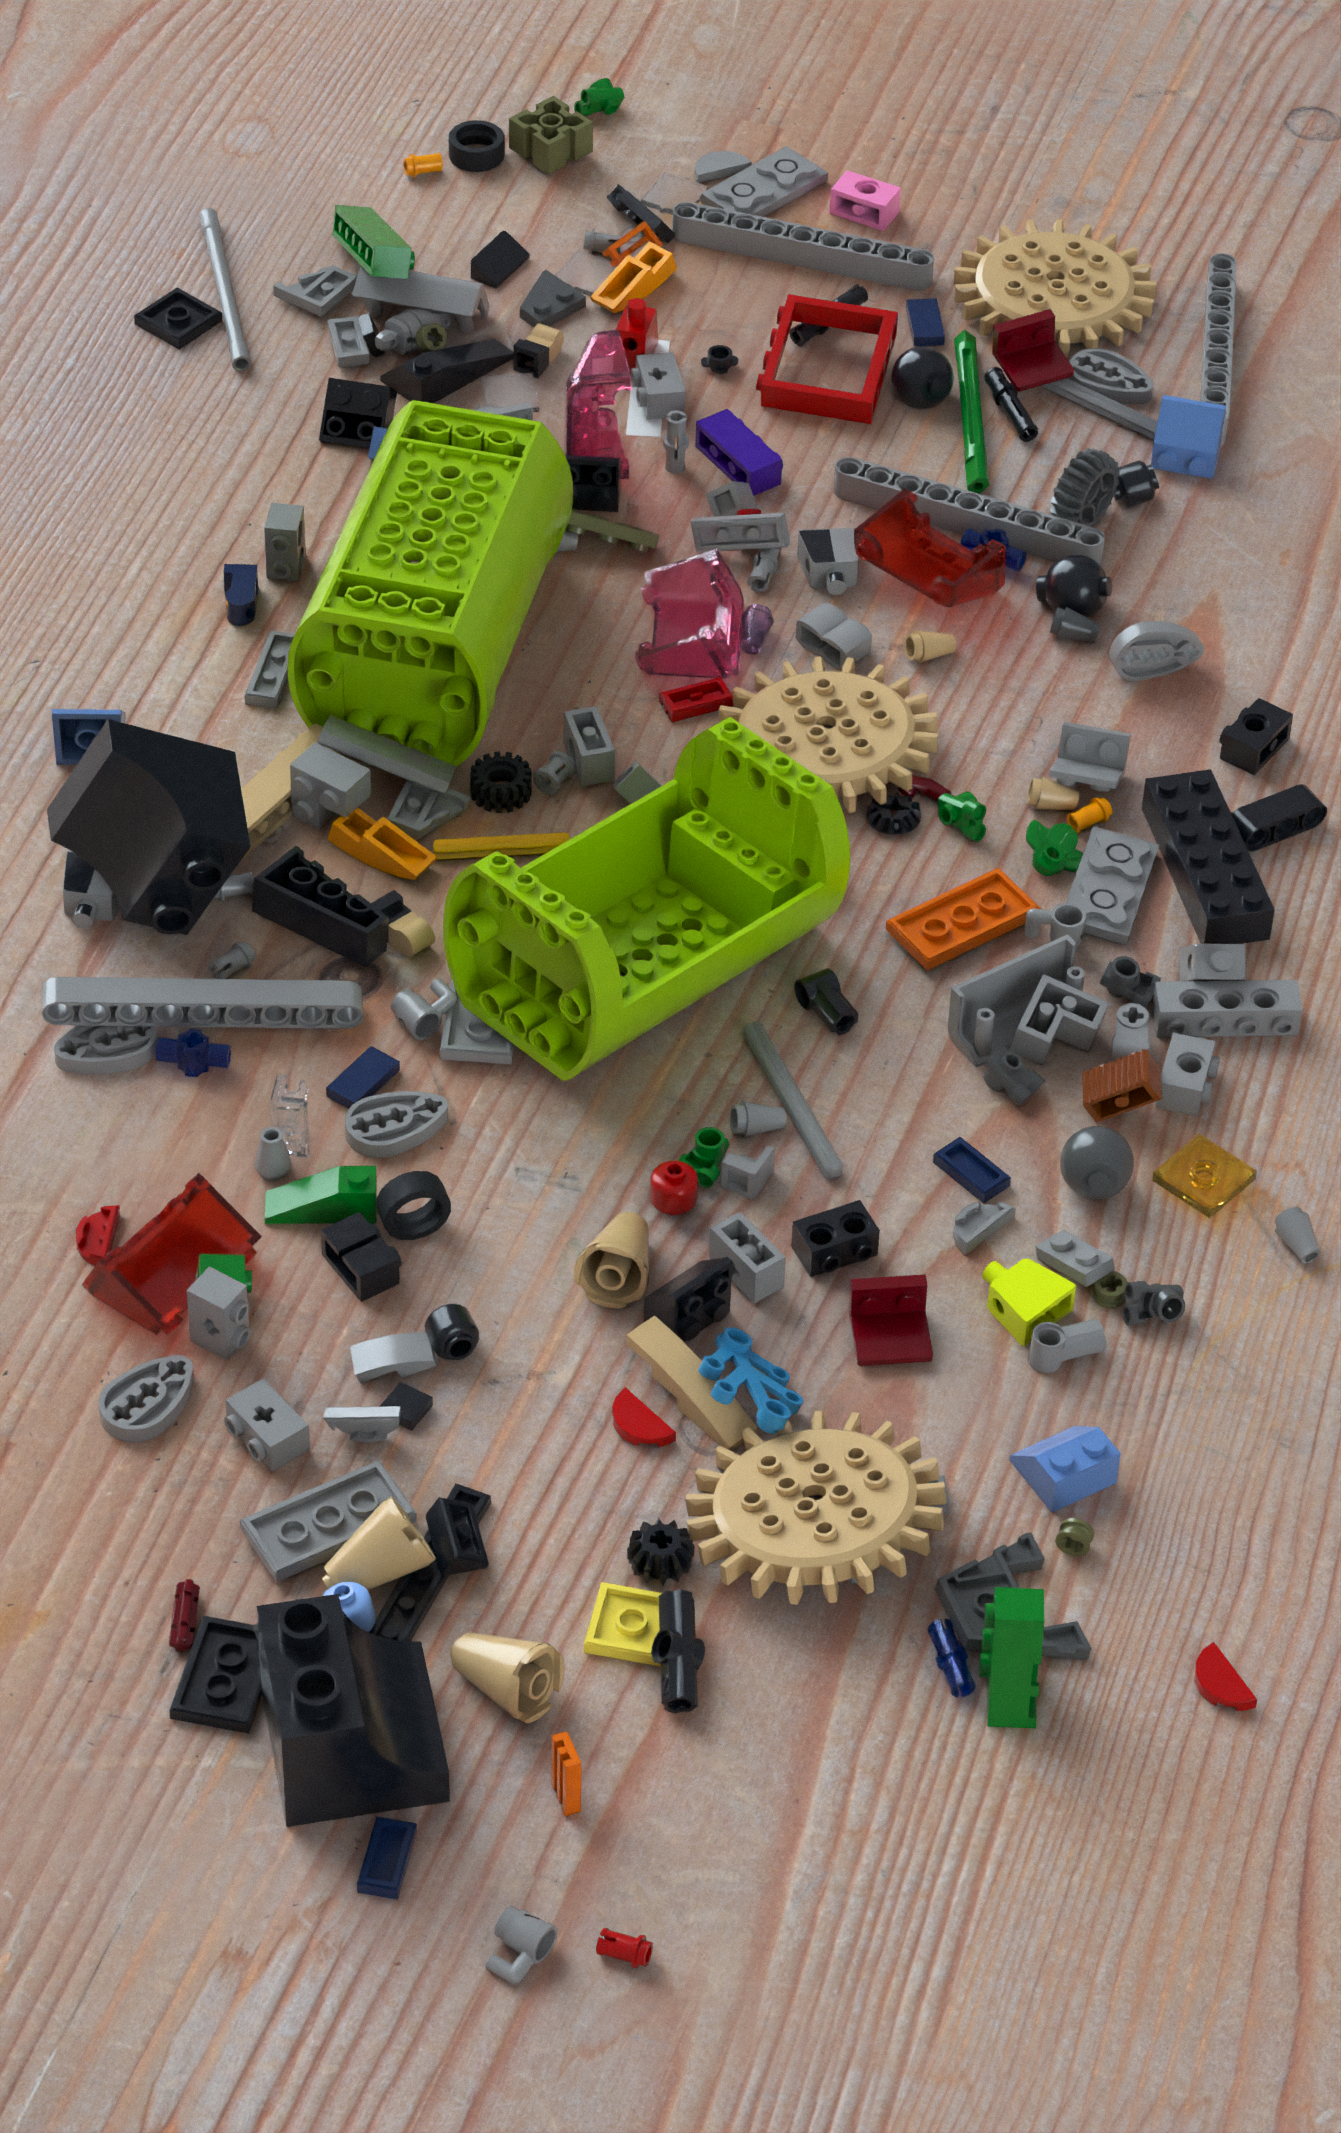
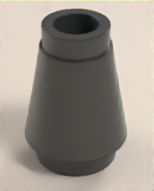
M1067 606L1065 609L1057 607L1050 633L1056 634V638L1095 643L1101 624Z

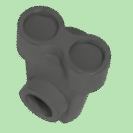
M1120 956L1113 962H1109L1100 985L1106 987L1112 996L1124 997L1132 1001V1003L1140 1004L1147 1010L1154 995L1155 982H1160L1161 977L1150 972H1146V974L1141 973L1140 967L1134 959Z
M1002 1047L984 1064L987 1068L984 1071L985 1083L994 1091L1003 1092L1007 1090L1009 1093L1007 1096L1018 1107L1045 1082L1034 1070L1030 1071L1023 1065L1022 1059L1018 1054L1011 1051L1007 1052Z
M1146 1281L1126 1283V1304L1122 1311L1125 1324H1144L1146 1319L1159 1317L1167 1323L1178 1320L1185 1311L1182 1287L1180 1285H1161L1158 1283L1148 1285Z

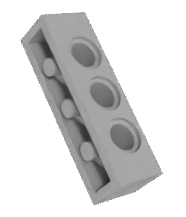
M1297 980L1155 982L1152 1004L1157 1037H1172L1173 1033L1192 1037L1299 1035L1303 1012Z

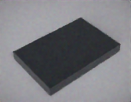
M203 1615L169 1710L170 1719L249 1734L262 1697L258 1626Z

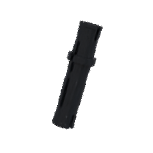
M856 284L833 301L860 306L867 302L868 293L863 286ZM801 322L791 328L789 334L795 344L802 346L814 336L827 332L829 327Z
M993 367L989 369L984 375V380L993 392V400L998 406L1003 408L1017 431L1019 438L1024 442L1033 440L1038 435V427L1034 424L1017 396L1018 391L1012 383L1008 382L1001 368Z

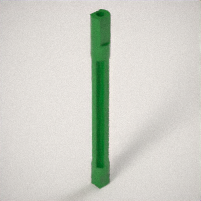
M964 329L954 338L965 448L966 482L968 491L980 494L989 486V476L983 432L976 337Z

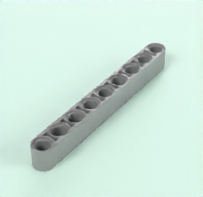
M680 202L673 207L672 231L675 233L674 239L682 243L912 290H926L932 285L934 255L924 249L692 202Z
M1225 253L1214 254L1209 259L1200 401L1226 406L1221 446L1226 442L1230 414L1237 266L1236 259Z
M843 457L835 464L833 491L837 497L843 500L1056 562L1069 555H1084L1102 565L1105 535L1097 528L854 457Z
M53 977L46 980L42 986V1016L46 1022L53 1025L349 1029L359 1026L364 1019L362 989L357 983L352 981Z

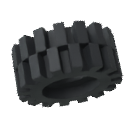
M500 751L494 752V757L487 753L483 755V760L478 758L475 760V765L471 766L470 793L472 800H476L478 807L484 805V810L489 812L492 808H496V813H502L503 808H506L508 813L513 812V806H516L518 809L522 808L523 802L528 803L532 794V770L529 768V763L526 760L522 762V757L519 755L512 758L511 752H506L505 756H500ZM495 781H507V782H509V783L497 784V783H493V782H495Z

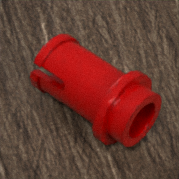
M608 1928L602 1929L600 1935L604 1936V1939L598 1937L596 1953L598 1955L630 1962L631 1967L635 1969L639 1966L646 1967L653 1951V1942L647 1941L645 1935H639L636 1938L611 1931Z

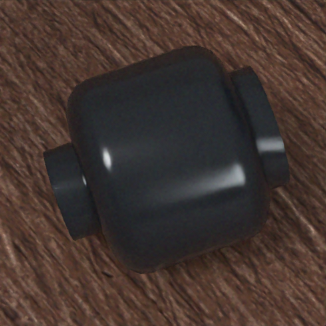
M1138 460L1118 467L1120 475L1117 478L1119 479V484L1115 489L1116 494L1113 496L1115 501L1121 499L1125 506L1133 507L1154 498L1155 490L1159 489V484L1151 464L1146 466L1144 462Z
M447 1304L438 1307L428 1316L425 1322V1332L437 1356L445 1360H461L466 1358L473 1352L479 1342V1329L467 1308L460 1304Z

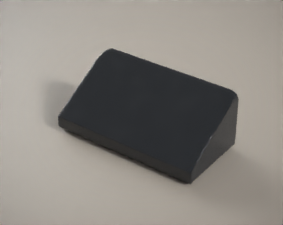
M503 230L472 258L471 279L497 288L530 258V254L509 233Z
M439 1497L427 1512L426 1521L440 1573L442 1575H452L487 1568L489 1562L473 1504Z

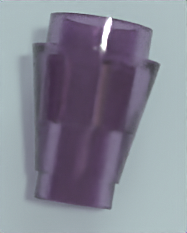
M753 604L747 607L741 616V648L745 653L755 655L760 653L774 624V619L769 608L764 605Z

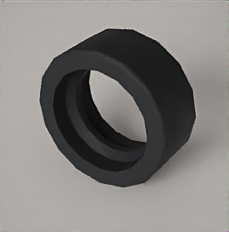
M480 120L466 121L454 126L449 132V158L452 164L458 168L471 172H482L499 166L504 160L505 135L502 129L495 124ZM470 144H484V145H487L488 147H484V148H469V147H466V145H470Z
M412 1171L390 1180L380 1190L376 1199V1208L383 1226L390 1236L399 1240H415L432 1234L447 1221L451 1213V1201L437 1175L428 1171ZM431 1198L423 1207L415 1211L396 1213L403 1205L412 1200Z

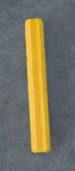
M567 832L436 839L433 842V854L437 856L436 860L482 858L496 851L507 856L546 854L570 840Z

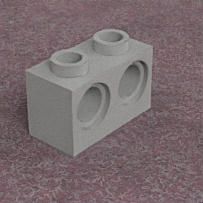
M271 503L264 527L267 578L299 581L306 558L304 506Z

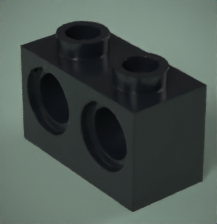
M861 1200L793 1221L791 1247L809 1276L813 1277L877 1256L880 1230Z

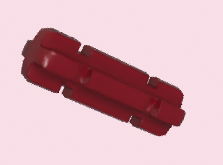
M186 1579V1582H179L176 1585L169 1645L175 1648L177 1652L189 1650L193 1646V1632L195 1630L200 1587L194 1584V1581L191 1579Z

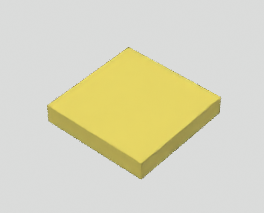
M601 1582L584 1642V1653L661 1667V1664L653 1661L651 1649L654 1638L660 1631L659 1595L662 1593Z

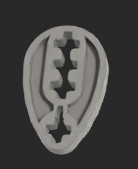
M1099 348L1086 349L1073 355L1069 361L1074 368V376L1068 379L1121 404H1145L1152 398L1153 381L1145 371L1132 361L1113 351Z
M1145 621L1136 623L1123 630L1113 641L1109 655L1113 666L1122 678L1130 681H1141L1171 674L1194 663L1203 655L1204 646L1197 634L1184 626L1162 621Z
M76 1026L56 1042L54 1046L55 1063L63 1071L80 1074H109L139 1068L148 1063L156 1054L158 1047L156 1026Z
M418 1091L390 1092L365 1097L354 1103L346 1113V1140L352 1149L367 1157L387 1158L398 1155L424 1143L447 1123L448 1104L446 1099L438 1094Z
M182 1355L154 1359L130 1369L110 1382L103 1389L99 1398L100 1420L103 1428L111 1436L126 1442H143L161 1435L178 1418L191 1396L194 1383V1370L191 1360Z

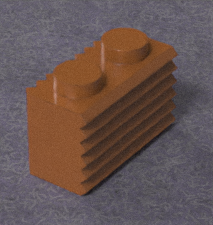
M1142 1049L1141 1052L1131 1053L1128 1057L1123 1056L1122 1059L1116 1058L1115 1062L1103 1063L1096 1066L1095 1069L1084 1070L1082 1074L1083 1106L1094 1121L1098 1123L1163 1099L1161 1095L1163 1094L1161 1090L1162 1070L1148 1050Z

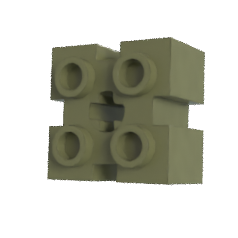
M552 96L536 104V111L530 112L526 109L509 118V148L524 159H533V165L549 175L566 166V160L576 161L593 152V121L579 112L569 113V106L555 96Z

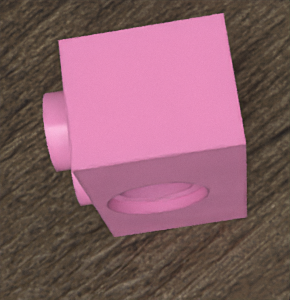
M847 170L831 188L830 214L884 231L899 213L901 187Z

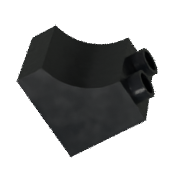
M107 719L47 808L51 841L80 856L104 878L117 898L123 920L153 927L162 934L173 935L180 933L188 935L251 847L234 751Z
M339 1594L256 1606L262 1699L286 1827L450 1802L449 1769L422 1643L420 1641L386 1639L359 1628L344 1613L340 1604Z

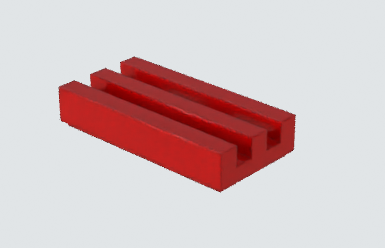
M721 677L659 693V703L661 706L664 705V711L666 714H669L671 723L718 711L721 705L734 707L733 696Z

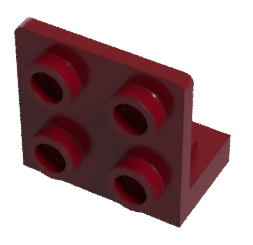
M1051 309L993 325L992 354L1018 392L1074 376V368L1055 342L1056 316Z
M926 1274L850 1279L848 1311L856 1360L859 1366L931 1362L933 1360V1350L925 1311L928 1288Z

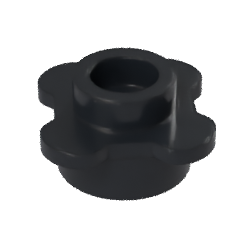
M724 345L712 346L708 350L707 357L701 359L703 367H709L711 371L717 374H726L731 366L738 364V358L732 356V350Z

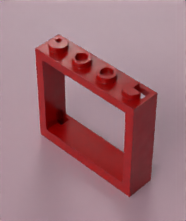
M788 294L785 306H779L778 329L773 328L771 332V352L766 351L764 355L763 370L765 372L764 374H759L756 390L761 391V406L872 424L897 336L898 312ZM793 321L878 335L862 394L775 380Z

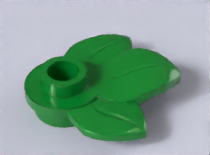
M1037 820L1031 821L1027 827L1026 841L1034 850L1032 864L1035 870L1044 876H1053L1062 870L1077 872L1083 853L1075 849L1078 843V835L1071 825L1059 823L1048 829Z

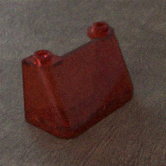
M905 488L854 529L855 552L860 559L871 563L929 597L938 605L953 607L994 595L1005 584L1006 546L992 539L985 546L979 544L972 551L930 527V514L926 512L920 514L914 505V502L917 501V495Z
M200 1173L184 1186L185 1190L182 1194L180 1193L176 1198L171 1199L159 1214L124 1245L118 1246L114 1251L111 1250L100 1259L82 1284L93 1297L155 1335L163 1331L168 1336L184 1320L180 1315L188 1309L187 1289L196 1281L199 1254L245 1255L246 1265L258 1253L254 1246L262 1236Z

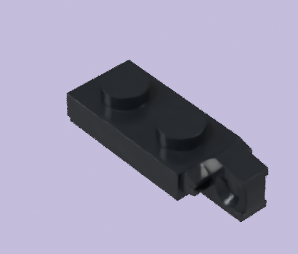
M618 184L610 195L607 196V199L619 212L625 211L624 213L637 225L641 221H646L656 236L661 237L666 243H669L675 237V233L657 215L621 185Z

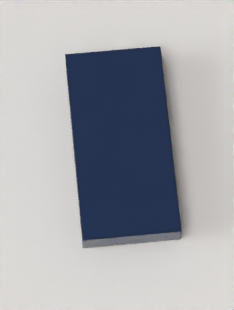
M937 298L906 300V312L913 346L944 345L945 334Z
M370 1046L326 1087V1096L350 1108L357 1101L373 1096L400 1070V1061Z
M958 1137L933 1155V1163L983 1204L1010 1187L1011 1177L961 1137Z
M376 1816L357 1882L358 1893L398 1900L417 1834V1823Z

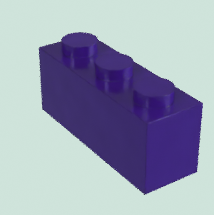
M729 409L696 421L695 447L731 481L749 483L753 496L781 485L783 461L780 455L770 449L758 435H755Z

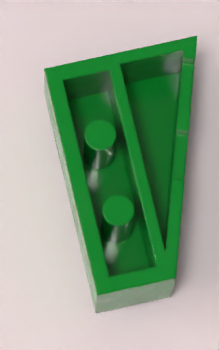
M995 1587L993 1603L985 1604V1628L982 1630V1653H980L979 1677L987 1678V1727L1036 1729V1697L1039 1696L1037 1675L1038 1667L1041 1665L1044 1633V1589Z

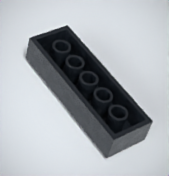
M1212 770L1146 778L1142 811L1156 843L1159 844V850L1200 944H1244L1270 940L1275 909Z

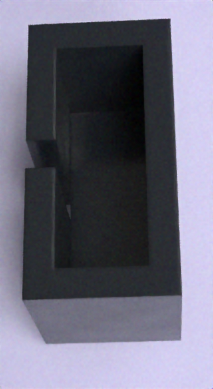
M360 1212L321 1230L322 1256L361 1302L400 1284L399 1267L402 1266V1261L398 1251L393 1246L389 1247L385 1243L377 1226L374 1223L369 1224Z

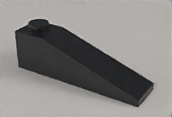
M496 339L428 351L381 375L380 381L392 387L398 394L410 402L416 400L436 403L513 359V351Z

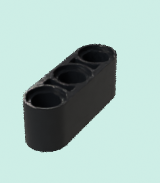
M1300 784L1242 806L1231 814L1247 850L1253 852L1315 828L1325 819L1327 807L1306 785Z

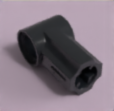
M826 968L795 981L794 991L800 1005L805 1010L813 1009L831 1032H836L839 1036L850 1032L853 1025L858 1022V1012L841 993L837 976L831 969Z

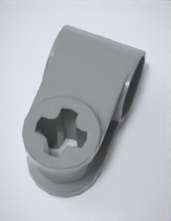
M1128 1003L1118 1009L1116 1031L1112 1043L1111 1061L1115 1062L1116 1058L1128 1057L1129 1054L1136 1051L1141 1052L1142 1049L1149 1052V1013L1140 1004Z

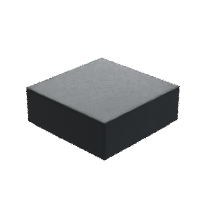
M369 312L359 316L358 321L362 336L373 356L378 357L385 354V351H381L375 346V337L380 332Z
M399 1382L379 1407L401 1406L399 1425L412 1431L433 1406V1397Z

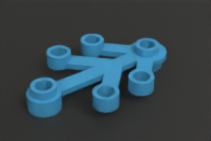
M726 1328L724 1333H720L715 1340L718 1350L712 1356H705L698 1371L703 1377L716 1381L711 1391V1396L722 1404H731L737 1389L745 1383L759 1409L756 1413L758 1427L767 1433L775 1434L778 1430L784 1429L791 1415L798 1413L803 1403V1398L795 1391L785 1388L790 1380V1374L785 1369L773 1365L752 1351V1339L748 1334L737 1328ZM729 1361L734 1362L736 1369L724 1380L719 1379L725 1364ZM766 1391L770 1392L779 1399L775 1400L769 1398Z

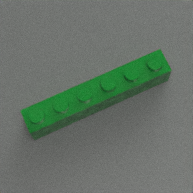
M335 205L332 235L371 276L408 279L409 270H413L415 254L414 251H411L412 248L371 207Z

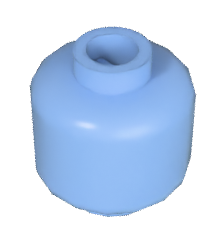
M342 1582L330 1587L323 1596L339 1594L340 1604L346 1616L359 1628L369 1633L375 1624L376 1613L367 1588L355 1582Z

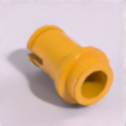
M439 152L422 156L409 154L407 158L403 159L404 172L406 176L411 175L412 178H416L418 174L442 172L443 161Z
M1094 797L1091 799L1090 804L1067 814V823L1079 834L1098 822L1106 823L1113 813L1112 807L1104 797L1100 799Z

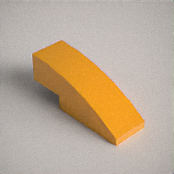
M649 241L635 258L630 255L624 258L590 296L591 301L613 313H617L625 309L629 300L633 298L644 299L663 284L677 269L673 253Z
M358 807L347 818L340 816L332 823L327 839L347 854L367 865L410 880H416L437 859V856L384 816L375 821Z

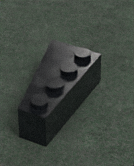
M294 846L254 877L252 912L364 967H367L387 951L389 917L360 894L352 895L346 890L347 884L339 878L333 880L324 873V867L316 860L309 862L305 859L304 851L299 847Z

